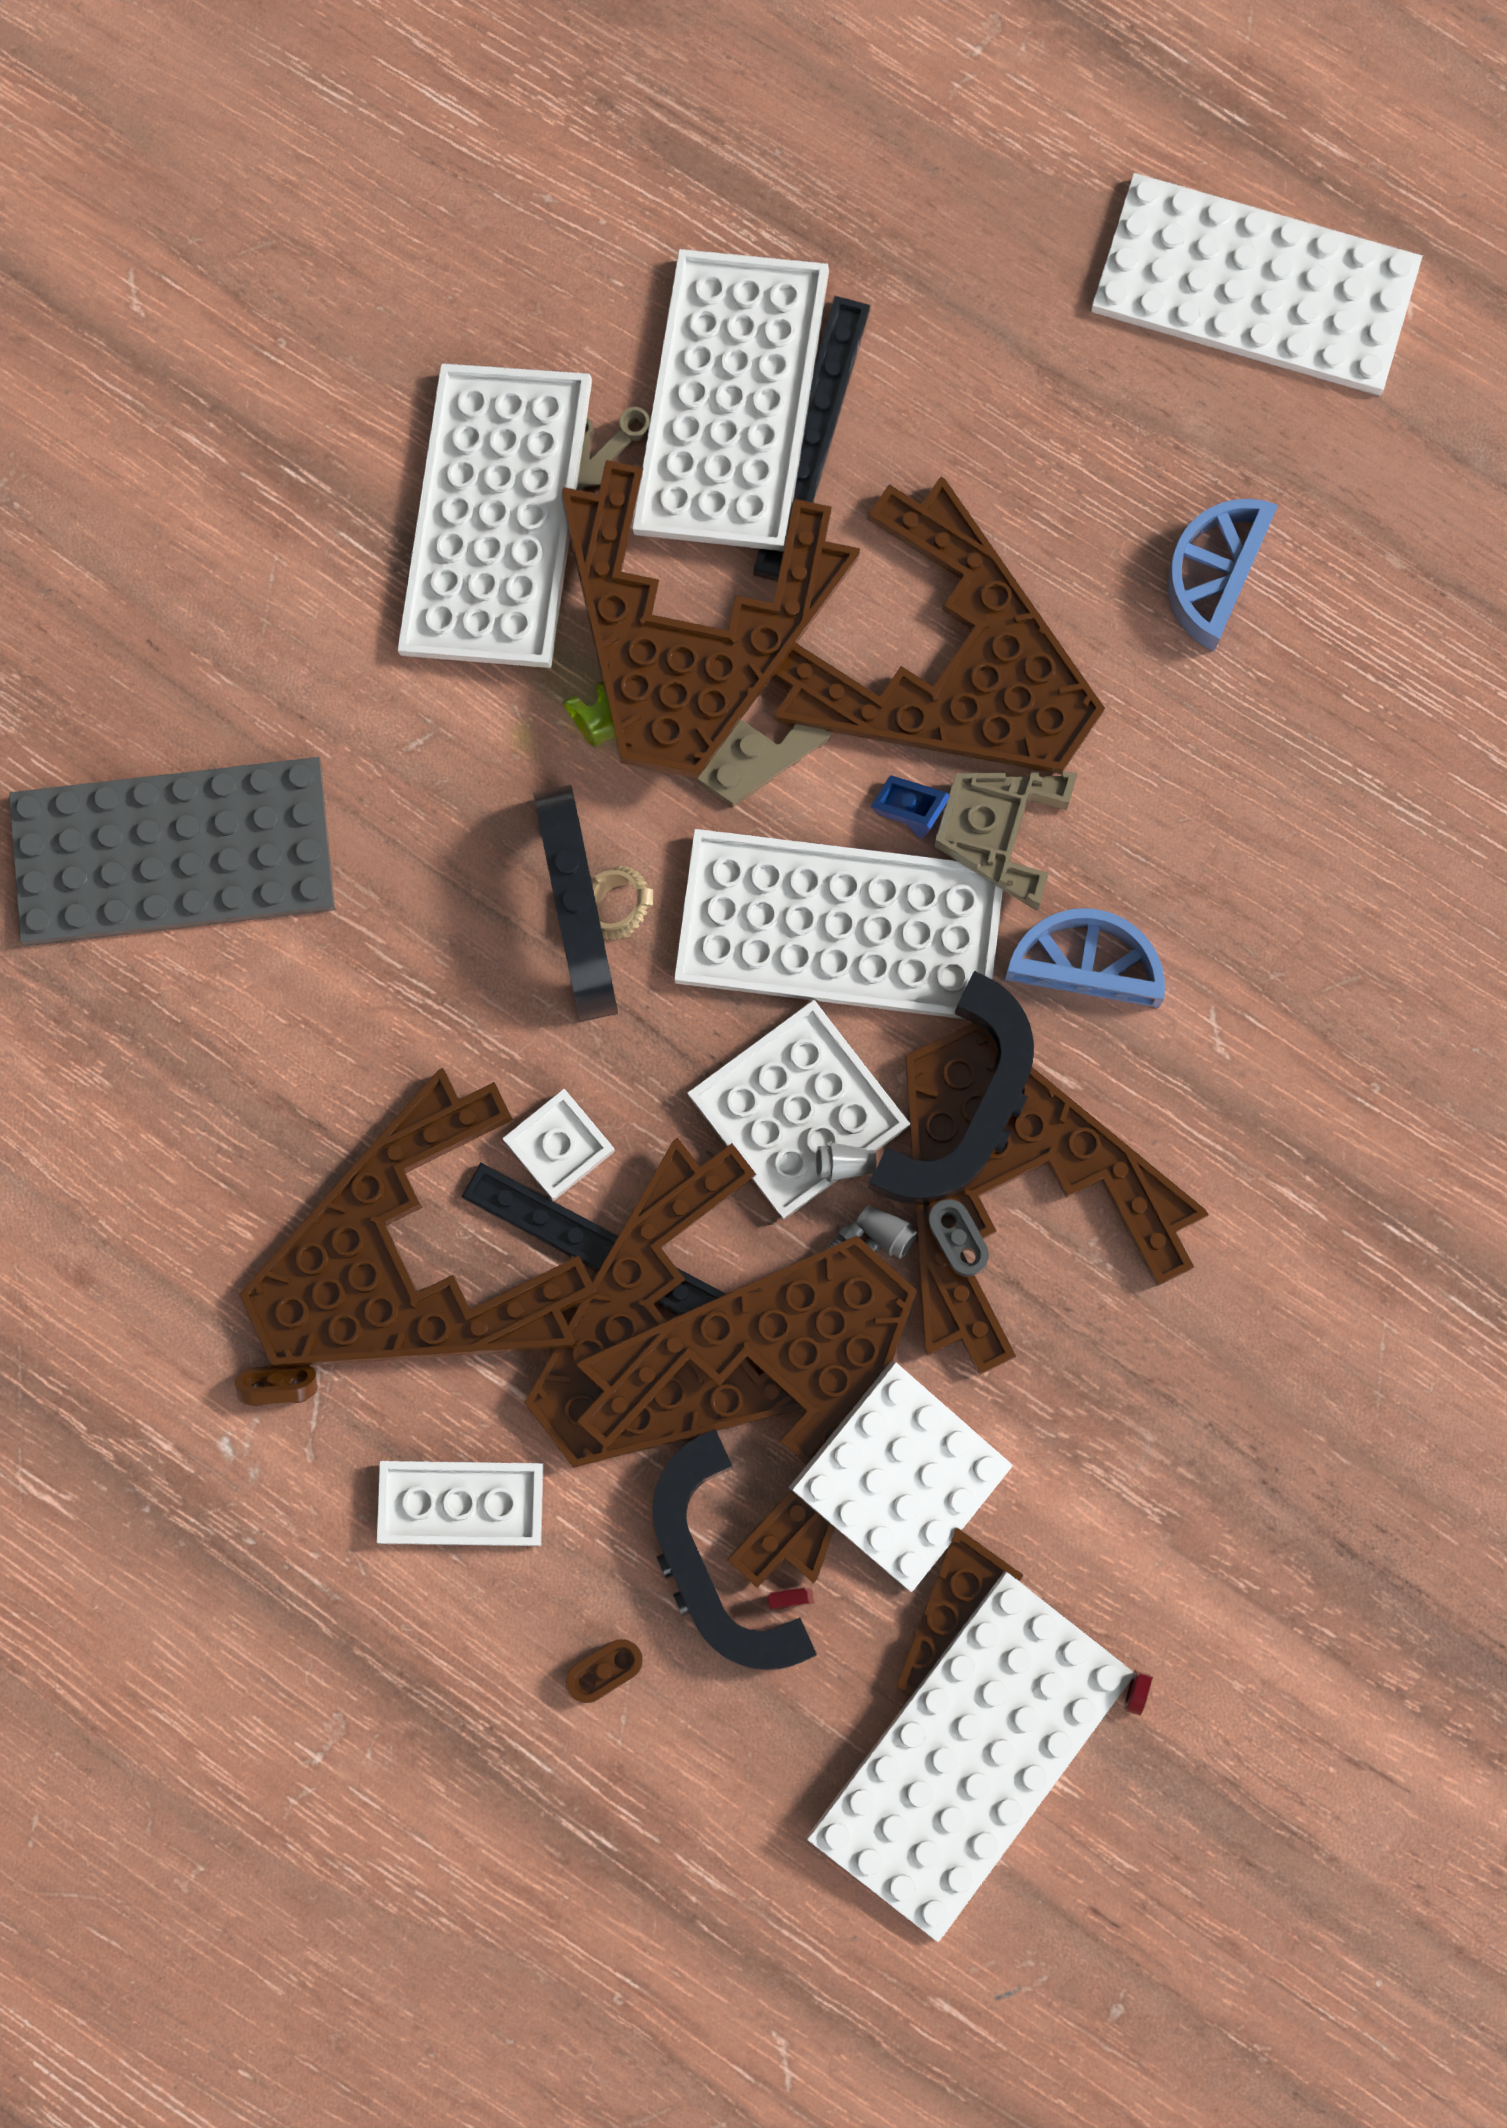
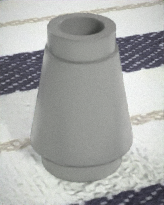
M828 1142L826 1146L817 1147L816 1173L818 1178H826L828 1182L874 1174L876 1170L875 1150Z
M871 1205L865 1207L856 1222L889 1257L895 1255L899 1259L903 1258L914 1244L918 1232L912 1229V1223L877 1208L875 1209Z

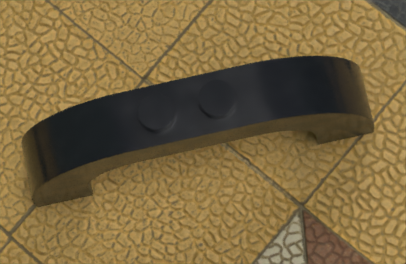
M572 785L533 792L579 1020L581 1022L618 1014Z
M976 971L973 972L954 1014L980 1026L990 1035L998 1053L997 1070L961 1143L951 1154L935 1161H919L889 1147L886 1148L869 1182L868 1189L891 1200L910 1204H926L947 1199L964 1190L983 1171L993 1150L999 1153L1002 1152L1011 1134V1131L1004 1128L1011 1115L1019 1117L1028 1099V1096L1022 1094V1091L1030 1075L1034 1057V1040L1029 1020L1019 1002L1006 988Z
M714 1429L684 1445L670 1459L661 1473L653 1499V1524L663 1553L656 1556L665 1578L674 1576L680 1589L673 1596L682 1617L691 1614L700 1634L720 1655L738 1665L758 1670H778L795 1666L817 1656L801 1618L799 1617L780 1627L767 1631L750 1630L733 1621L721 1603L689 1531L687 1509L694 1492L706 1481L733 1469L717 1430Z

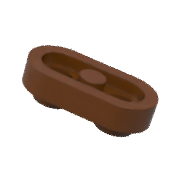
M311 1366L253 1367L244 1370L235 1379L238 1399L242 1403L251 1406L290 1402L301 1403L312 1397L318 1389L316 1372Z
M618 1639L604 1646L570 1669L566 1679L569 1694L575 1700L582 1703H592L601 1699L634 1678L640 1672L643 1664L641 1650L635 1643L625 1639ZM621 1652H625L630 1656V1664L623 1669L618 1668L615 1664V1657ZM586 1674L592 1675L595 1679V1686L588 1691L580 1686V1679Z

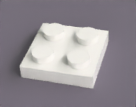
M565 1089L503 1138L505 1144L553 1201L615 1152V1148Z

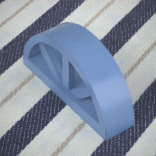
M1237 499L1217 504L1198 515L1184 530L1176 545L1167 576V591L1170 605L1183 629L1194 640L1212 651H1215L1276 512L1277 504L1257 499ZM1232 522L1253 523L1244 546H1242ZM1219 526L1234 562L1197 547L1192 543L1206 531ZM1183 556L1228 575L1185 591L1182 580ZM1224 591L1210 623L1191 604Z
M1081 908L1066 910L1051 915L1037 923L1018 943L1005 976L1007 981L1157 1008L1162 1004L1165 994L1163 968L1151 942L1129 921L1118 915L1098 909ZM1084 927L1087 928L1081 968H1074L1050 934L1068 928ZM1099 930L1117 937L1132 949L1131 952L1103 971H1093ZM1039 942L1054 964L1024 959V956ZM1138 961H1141L1148 981L1119 976V974Z

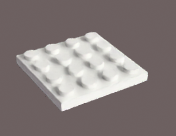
M815 1000L688 1092V1097L726 1147L733 1143L757 1174L752 1181L783 1221L836 1182H828L826 1178H818L816 1173V1151L818 1146H826L828 1142L875 1150L876 1152L910 1127L908 1120Z
M891 1361L788 1488L904 1588L912 1592L952 1543L951 1540L956 1527L960 1530L964 1528L1013 1465L901 1366Z

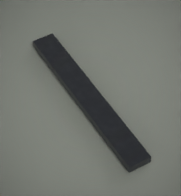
M834 296L814 364L793 503L794 499L815 502L870 314L871 305ZM760 549L753 575L778 582L784 551Z
M483 1163L479 1164L461 1196L462 1199L572 1258L580 1256L583 1264L598 1272L619 1237ZM677 1268L685 1278V1281L659 1300L657 1304L678 1315H682L726 1295V1293Z

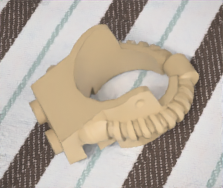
M614 866L610 870L606 869L591 878L604 939L611 940L630 937L634 929H638L640 926L639 923L644 921L643 917L647 915L646 909L653 907V889L647 888L648 885L644 877L638 871L628 866H617V868ZM632 884L637 891V905L634 906L632 912L620 922L604 923L601 919L599 908L606 893L615 887Z

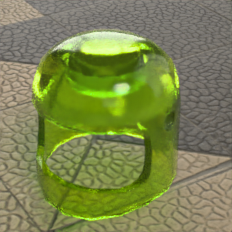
M602 680L595 683L598 700L593 706H586L575 695L562 701L563 706L571 715L578 729L593 748L615 737Z

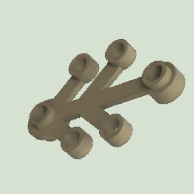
M630 407L624 410L619 419L621 429L591 459L590 439L593 437L594 429L591 420L587 418L586 426L589 429L584 434L577 490L583 491L586 487L600 486L606 460L613 461L631 441H640L649 434L650 419L644 409ZM632 423H640L642 425L641 430L637 432L629 430V426Z

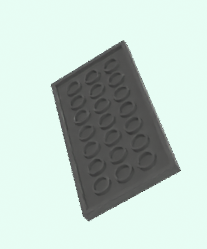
M319 757L9 792L20 939L24 946L336 910L322 765Z

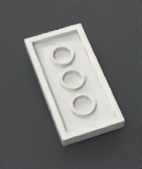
M380 1461L377 1543L541 1546L543 1464Z

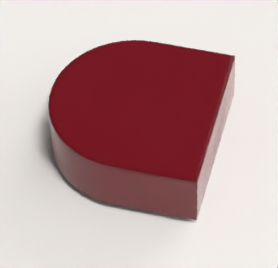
M810 1587L771 1592L768 1595L769 1609H784L814 1604L813 1590Z
M1135 1670L1125 1699L1124 1709H1126V1712L1141 1716L1153 1680L1151 1675Z

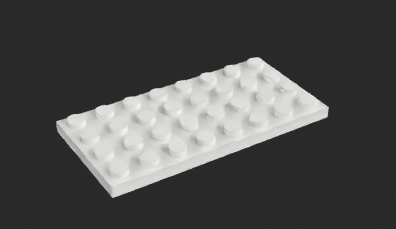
M1134 173L1091 312L1381 396L1422 255Z
M679 249L643 464V476L633 523L634 535L784 551L829 274L828 264Z
M441 364L398 652L401 656L551 668L570 539L561 499L562 489L566 487L577 490L592 385L590 374Z
M695 829L674 981L676 984L964 1019L954 1013L973 972L976 971L993 979L1003 890L960 862L953 860Z
M1003 1572L809 1832L806 1839L939 1943L1133 1678L1134 1672L1008 1572Z

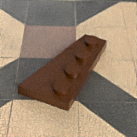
M957 1527L896 1684V1687L909 1697L912 1696L1003 1572H1008L1018 1581L1023 1577L1022 1573Z

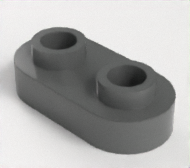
M952 1199L942 1200L935 1204L929 1214L928 1225L951 1269L965 1277L979 1274L988 1262L989 1251L967 1209L963 1204ZM945 1215H951L954 1217L956 1225L952 1228H945L941 1224V1218ZM964 1250L972 1251L975 1255V1261L970 1264L964 1263L960 1258V1253Z

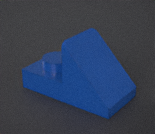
M890 775L872 803L871 808L880 816L906 824L918 838L923 839L933 826L950 796L946 792Z

